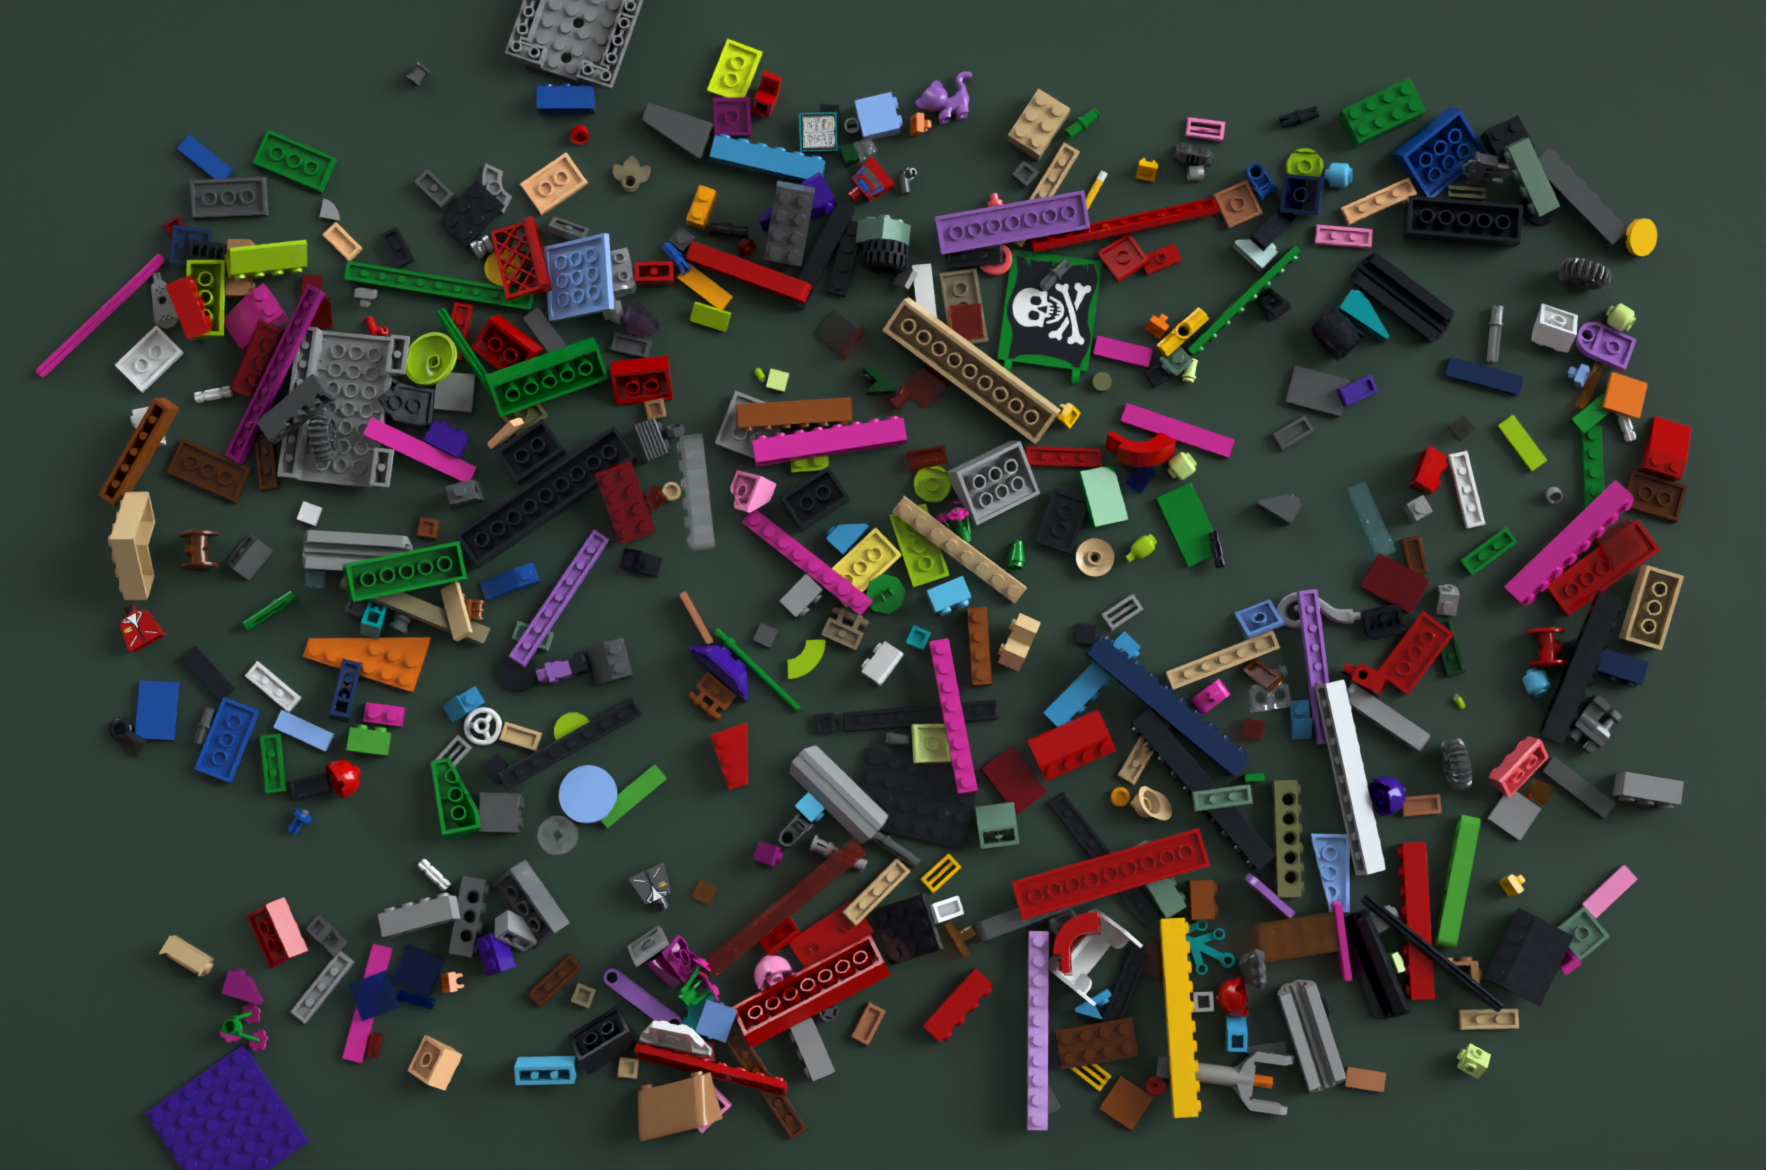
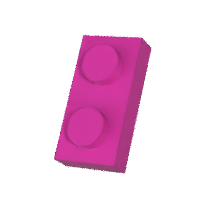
M366 702L363 721L402 727L405 708Z

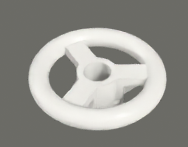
M487 707L472 710L464 721L465 735L476 745L484 746L495 742L502 731L500 716L494 710ZM487 713L485 719L478 718L474 723L470 722L475 715ZM494 718L496 721V731L491 737L488 731L490 727L489 722ZM481 723H485L486 725L483 730L479 728V725ZM470 728H473L477 733L483 734L485 740L475 738L471 734Z

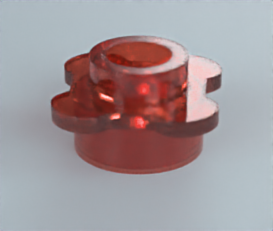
M749 238L742 239L737 244V250L740 252L739 255L742 257L751 254L756 248L754 240Z

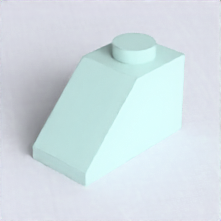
M1250 239L1236 240L1232 246L1259 272L1278 253L1273 243L1263 252Z

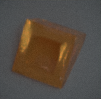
M1533 780L1527 799L1546 805L1554 786Z

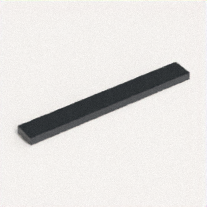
M631 698L497 773L507 791L641 716L642 713L635 700Z
M996 700L961 703L964 722L998 719ZM940 704L843 712L844 732L911 727L913 724H944Z
M1064 792L1049 803V806L1091 859L1111 853ZM1138 887L1118 892L1119 896L1143 927H1146L1160 916Z

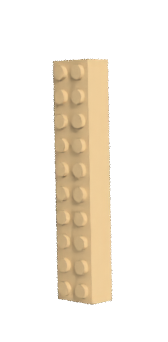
M909 297L901 302L883 328L885 333L1034 444L1041 439L1061 411Z

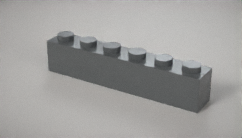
M1549 148L1538 158L1557 198L1607 249L1626 233L1625 222L1617 218L1613 214V210L1600 201L1597 193L1589 190L1586 182L1582 178H1578L1573 173V169L1560 160L1557 152Z

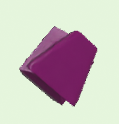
M674 935L669 942V946L646 960L645 963L672 989L681 983H687L698 967V964L692 959L698 960V957L688 949L687 942L683 937Z

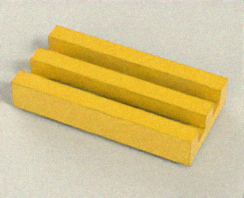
M948 853L920 880L934 893L962 867ZM947 859L951 861L936 876H934L929 882H927L926 879L936 869H938ZM954 864L956 868L933 888L931 885Z
M1097 1064L1091 1065L1105 1075L1104 1079L1087 1066L1081 1067L1100 1081L1099 1085L1076 1067L1071 1068L1098 1091H1101L1102 1087L1111 1078V1075Z

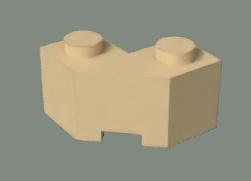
M1021 613L1017 620L1013 619L1009 627L1012 631L1006 645L1002 643L998 654L1001 655L998 663L1019 672L1041 622Z

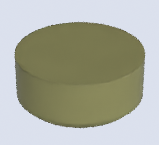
M1105 372L1097 373L1092 380L1094 389L1099 392L1107 391L1112 384L1110 375Z

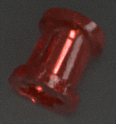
M903 386L900 387V390L893 397L888 398L889 402L898 411L901 410V406L908 400L913 399L912 395Z

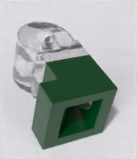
M865 138L859 142L839 147L845 167L866 160V158L877 153L872 138Z

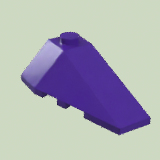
M820 172L799 184L815 187L810 219L821 217L835 209L837 204L834 196ZM772 208L758 219L763 231L769 230Z

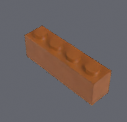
M987 607L967 608L972 687L990 686L992 680Z

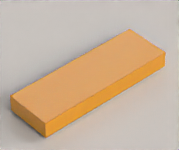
M687 263L690 265L691 270L688 273L684 270L685 275L679 273L677 279L715 308L724 310L733 299V296L690 263Z

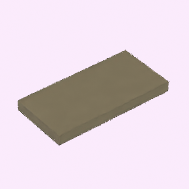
M972 268L940 273L939 280L947 326L973 345L988 343L977 269Z

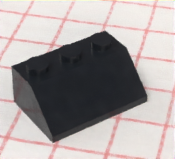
M619 1006L614 1007L568 1035L579 1062L589 1075L634 1048L636 1043L640 1044Z

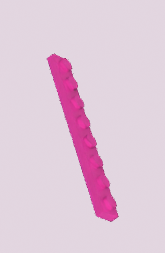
M758 510L750 512L742 521V524L861 616L873 602L868 596Z

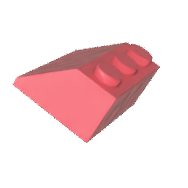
M1529 736L1525 740L1520 741L1516 749L1504 758L1503 763L1491 771L1488 778L1492 786L1510 798L1549 758L1542 741Z

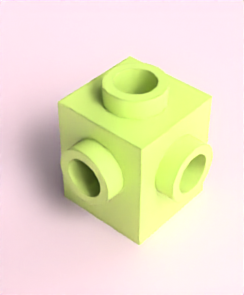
M1469 1044L1466 1049L1462 1048L1459 1052L1457 1068L1479 1079L1488 1068L1491 1055Z

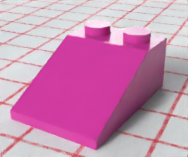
M264 283L248 293L224 318V326L242 352L246 350L259 319L278 327L290 320Z

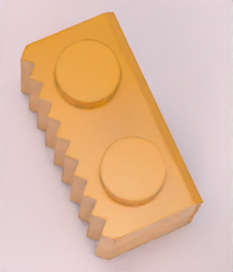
M699 185L686 218L688 225L705 230L706 223H708L709 216H711L710 213L715 205L714 202L717 199L715 190Z

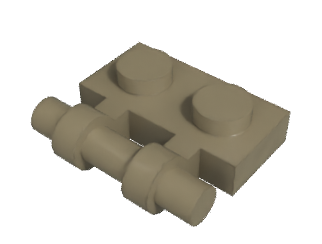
M834 606L832 613L838 615L836 620L828 618L821 635L856 651L864 635L863 632L858 630V627L860 625L867 628L870 621L863 619V616L848 612V609L844 607L841 609ZM843 619L854 622L853 626L850 627L843 624Z

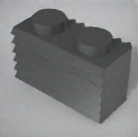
M652 418L633 426L648 463L669 456L668 450H671L667 439L663 440L661 433L664 432L660 421L656 422V419Z

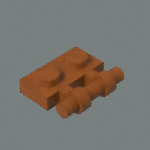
M708 671L695 686L701 691L697 696L694 692H691L687 696L695 707L699 706L706 712L705 715L709 718L712 717L716 721L722 716L716 711L720 706L726 711L737 698L735 693ZM705 696L714 701L712 706L703 701Z

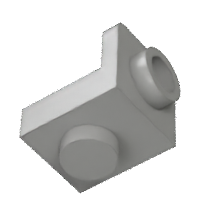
M1450 584L1439 585L1436 613L1456 616L1460 597L1458 588Z

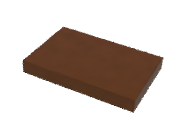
M1631 470L1626 489L1633 495L1634 499L1630 510L1677 523L1687 485Z

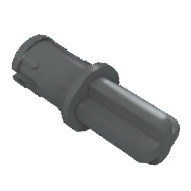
M1063 258L1054 269L1051 268L1049 270L1050 273L1039 283L1044 291H1048L1057 281H1060L1061 277L1072 267L1069 260Z
M204 707L200 723H197L199 726L193 741L195 744L204 746L215 712L217 711L209 707Z

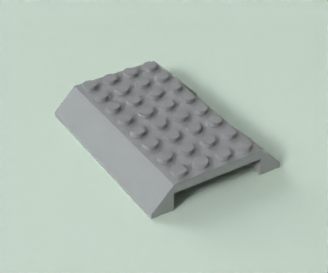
M317 327L308 328L294 357L289 393L312 373L326 382L337 398L323 410L332 412L337 422L340 442L339 454L334 461L324 463L316 461L309 444L308 420L282 439L277 476L314 483L372 489L389 488L394 450L382 448V444L363 436V433L371 417L386 424L387 412L377 398L391 389L392 376L405 375L410 336L391 335L390 337L322 331Z

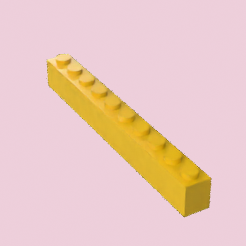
M1185 918L1160 919L1173 1118L1198 1117V1112H1201V1101L1197 1100V1092H1200L1199 1080H1196L1195 1072H1198L1199 1068L1198 1060H1194V1052H1197V1042L1193 1040L1196 1025L1195 1020L1192 1021L1191 1013H1194V1001H1190V993H1193V983L1189 981L1188 973L1192 972L1191 961L1187 959V953H1190V942H1186V934H1189L1188 922H1185Z

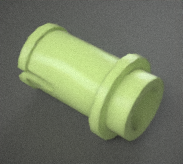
M1193 359L1194 361L1184 370V374L1181 375L1183 382L1193 383L1196 380L1195 372L1198 360Z

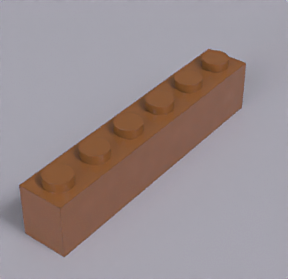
M851 397L735 404L736 427H741L742 431L753 430V426H760L761 430L772 429V425H779L780 429L791 428V424H798V427H810V423H817V426H829V422L836 421V425L848 424L849 420H853Z
M166 398L153 399L98 495L112 505H120L125 492L133 491L177 415L179 407Z

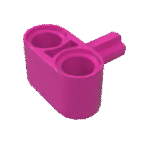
M1218 679L1190 701L1198 712L1203 715L1231 693L1221 680Z

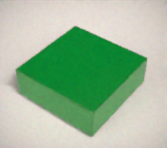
M1263 773L1243 775V782L1265 781V774Z

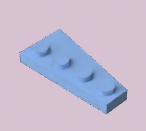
M1310 834L1329 912H1332L1331 901L1336 900L1342 904L1343 912H1350V846L1347 834Z

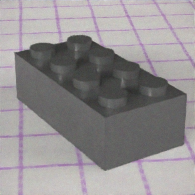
M777 181L764 260L797 266L802 265L815 187Z

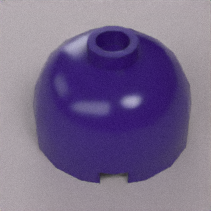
M1384 776L1373 779L1374 782L1369 785V795L1372 804L1375 802L1378 807L1375 809L1377 813L1381 816H1388L1399 811L1405 802L1406 790L1404 786L1393 777Z

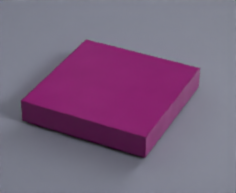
M750 97L712 98L714 136H720V134L729 136L752 135Z

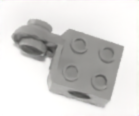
M627 247L610 251L614 310L604 311L603 315L605 321L610 320L615 324H621L620 318L624 317L621 301L616 299L631 295L637 290Z

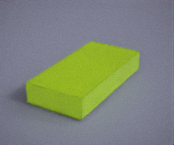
M695 301L689 321L726 332L731 313Z

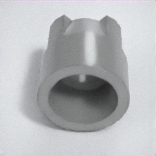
M1187 166L1188 181L1203 180L1205 176L1204 166Z

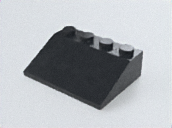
M1518 908L1485 979L1525 1000L1541 1006L1574 936Z

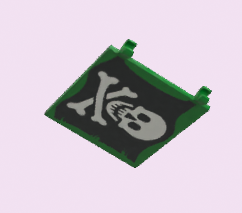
M1012 249V264L1009 270L997 360L1005 361L1004 368L1011 373L1012 362L1072 370L1071 384H1078L1080 371L1088 372L1102 261ZM1063 258L1069 260L1072 267L1061 277L1060 281H1057L1048 291H1044L1039 283L1050 273L1049 270L1051 268L1054 269Z

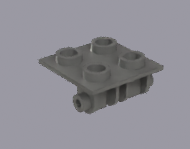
M1187 143L1176 145V152H1174L1173 159L1177 160L1176 162L1186 163L1189 154L1187 164H1190L1191 156L1194 155L1193 165L1196 164L1197 156H1199L1197 166H1204L1205 168L1206 166H1211L1214 155L1209 148L1199 147V149H1194L1191 147L1192 145Z

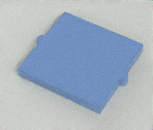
M706 999L695 1032L708 1036L709 1039L714 1038L726 1043L737 1009L728 1007L723 1002L717 1003Z

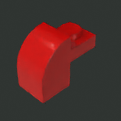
M767 71L763 72L759 90L754 97L751 113L769 119L781 90L782 77Z

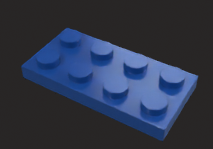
M223 697L194 769L232 783L261 711Z

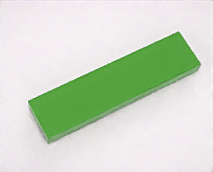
M656 764L617 795L613 809L606 818L601 820L607 828L611 827L667 780Z

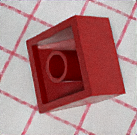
M1428 446L1421 451L1409 487L1427 494H1432L1434 490L1437 491L1441 480H1438L1440 474L1445 472L1448 464L1445 462L1447 456L1432 446Z

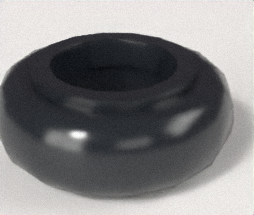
M126 718L114 719L109 726L110 736L117 741L129 739L133 733L132 723ZM122 723L125 725L126 731L124 734L119 735L116 732V728Z

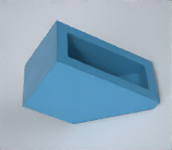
M866 523L838 525L836 528L833 526L826 533L828 536L826 541L844 556L869 529V526Z

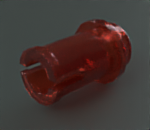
M372 1032L371 1036H369L370 1043L366 1056L372 1058L373 1050H375L374 1058H379L381 1043L384 1041L383 1034Z

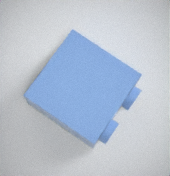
M891 92L855 100V110L860 123L863 142L900 133V127L903 126L901 115L896 113L898 103L896 97H892Z

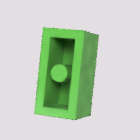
M356 724L355 728L350 727L346 750L388 756L392 733L386 732L387 728L375 727V730H368V726Z

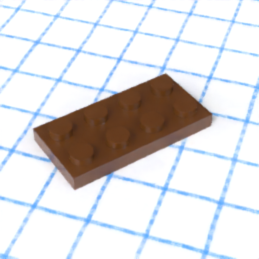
M1132 1017L1055 1030L1062 1070L1139 1056Z

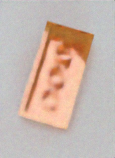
M1333 912L1253 924L1257 949L1264 951L1265 954L1264 963L1340 951Z

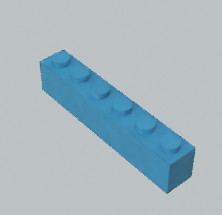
M726 134L715 135L710 152L711 162L801 183L818 172L823 176L826 166L825 161L822 160L823 158L819 156L807 157L798 151L790 153L781 147L773 149L764 143L752 144L743 138L738 140L731 139Z
M1125 631L1114 641L1113 646L1118 650L1120 648L1125 650L1129 654L1128 658L1131 661L1140 654L1138 650L1141 647ZM1093 662L1042 714L1056 728L1072 721L1070 718L1075 713L1079 716L1086 709L1084 704L1088 700L1093 702L1100 695L1097 691L1102 686L1106 688L1113 681L1111 676Z

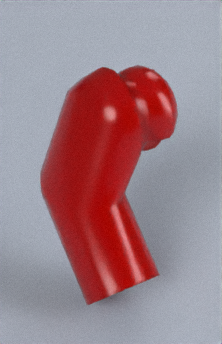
M373 316L364 319L370 335L388 336L389 329L385 326H377Z

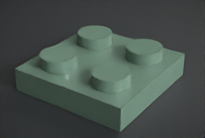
M1582 906L1558 926L1561 930L1574 936L1569 949L1579 961L1610 937L1585 906Z

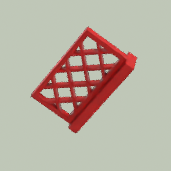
M532 216L525 218L524 222L490 231L508 301L543 290L545 292L553 291L537 223ZM524 228L525 234L521 239L514 235L518 229ZM505 234L508 237L502 244L497 241L496 236ZM512 238L519 241L514 250L507 247ZM523 244L529 246L526 255L518 252ZM505 249L512 252L507 261L501 258ZM516 255L523 258L519 266L511 263ZM527 261L533 263L530 272L522 269ZM509 266L516 269L511 278L505 275V271ZM520 272L527 275L523 283L515 280ZM531 277L538 282L536 287L530 288L526 285ZM513 283L520 286L517 292L510 294L509 288Z

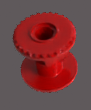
M1544 627L1527 630L1526 634L1538 635V646H1543V649H1538L1539 661L1529 662V666L1555 667L1568 663L1567 660H1557V652H1561L1560 641H1556L1555 637L1557 633L1566 632L1565 628Z

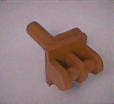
M467 599L466 609L470 620H483V617H481L482 612H484V609H482L483 600Z

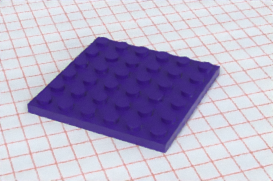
M245 1045L237 1048L145 1113L182 1170H270L309 1142Z

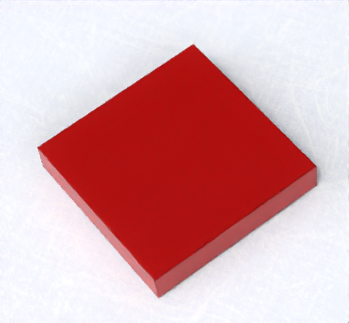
M1129 232L1097 252V256L1118 283L1150 263L1148 257Z

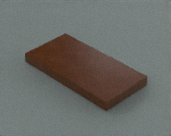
M182 438L166 473L237 504L252 468Z

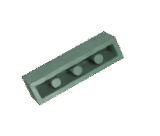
M1521 138L1504 147L1505 153H1503L1506 162L1511 164L1513 169L1511 171L1512 176L1516 181L1518 180L1521 186L1519 191L1528 201L1527 208L1530 214L1540 217L1560 207L1530 139Z
M1143 840L1142 842L1138 843V844L1135 845V846L1148 843V841H1147V840ZM1173 877L1145 884L1165 919L1187 907L1185 904L1187 899L1182 892L1178 893L1175 885L1177 883Z

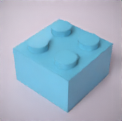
M963 576L929 589L926 593L934 614H939L940 617L951 613L952 608L957 607L961 609L968 606L972 598Z

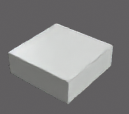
M303 501L297 520L316 526L323 508Z

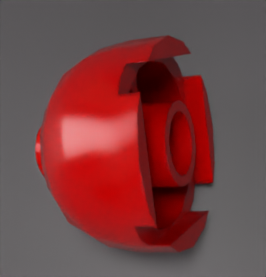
M336 760L325 765L327 776L331 775L332 782L330 783L340 798L345 799L357 791L360 784L359 776H361V771L357 765L353 766L347 760Z
M1242 977L1228 979L1220 986L1219 994H1216L1217 1005L1221 1006L1222 1010L1232 1017H1243L1249 1013V1007L1245 1008L1248 995L1245 983L1241 981Z

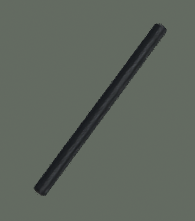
M1366 894L1361 899L1362 904L1494 1011L1500 1012L1504 1004L1374 898Z

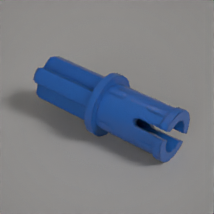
M665 242L662 250L668 256L669 261H673L681 275H685L684 270L688 273L691 267L683 259V254L678 252L671 242Z

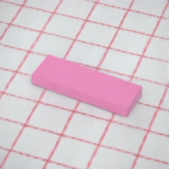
M1316 224L1314 245L1371 249L1373 229Z
M1622 865L1581 905L1585 906L1596 919L1638 879L1625 865Z

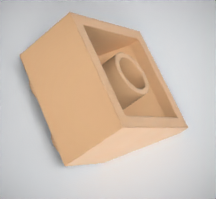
M424 1035L407 1071L427 1085L446 1090L462 1054Z

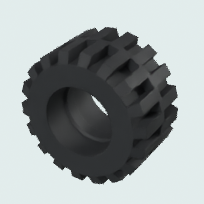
M874 238L866 240L862 244L860 265L868 271L882 274L906 272L908 270L910 246L892 239Z

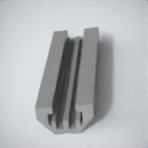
M306 530L303 541V568L343 571L342 564L412 551L413 547L408 536Z
M815 745L803 749L791 762L789 773L861 844L870 840L884 825L888 818L887 813L818 746Z
M1301 979L1282 985L1277 995L1309 1093L1320 1092L1345 1081L1346 1075L1317 985L1314 981Z

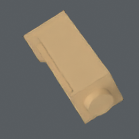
M170 935L159 954L167 953V957L198 974V976L208 974L213 968L212 962L214 958L176 935Z

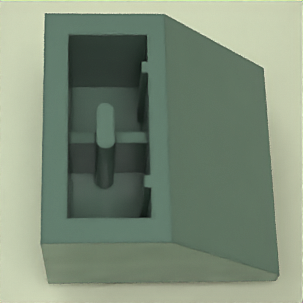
M1014 802L975 807L981 849L1019 844Z

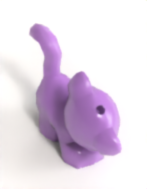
M964 71L957 74L954 81L959 91L951 98H948V94L943 89L941 82L934 81L923 92L922 96L916 100V106L931 112L941 111L938 116L940 125L949 123L952 114H955L957 120L966 119L969 112V96L966 86L962 81L963 79H970L972 73Z

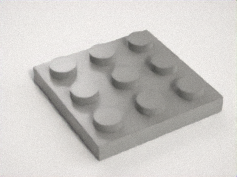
M735 390L715 445L754 459L752 440H755L758 436L774 437L775 434L781 433L782 428L780 429L779 425H772V429L761 430L760 426H753V430L742 431L741 427H736L735 404L766 402Z

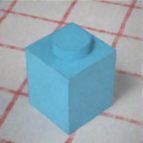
M809 792L795 805L811 822L814 820L818 822L825 815L823 812L825 808Z

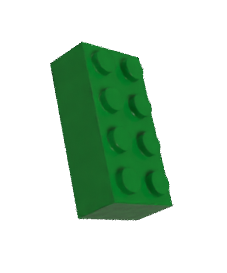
M1410 78L1342 109L1338 117L1356 149L1421 118L1425 114L1426 109Z

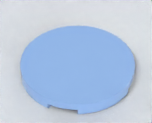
M593 765L580 766L570 771L563 779L559 789V802L563 811L573 820L584 824L596 823L606 818L617 800V787L613 778L602 768Z

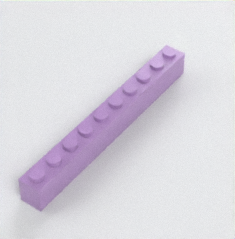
M1028 931L1027 1130H1048V931Z

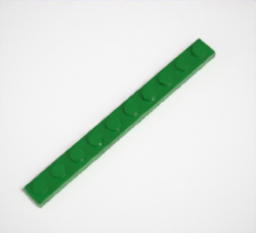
M347 261L344 280L526 311H532L535 295L533 293L508 301L503 286ZM509 288L510 294L515 293L519 290L516 288Z

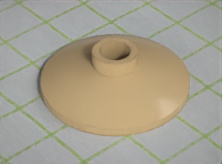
M1097 538L1089 539L1079 546L1076 552V563L1084 574L1092 577L1102 576L1113 566L1114 552L1111 546L1104 540ZM1096 555L1098 561L1093 562L1091 556Z

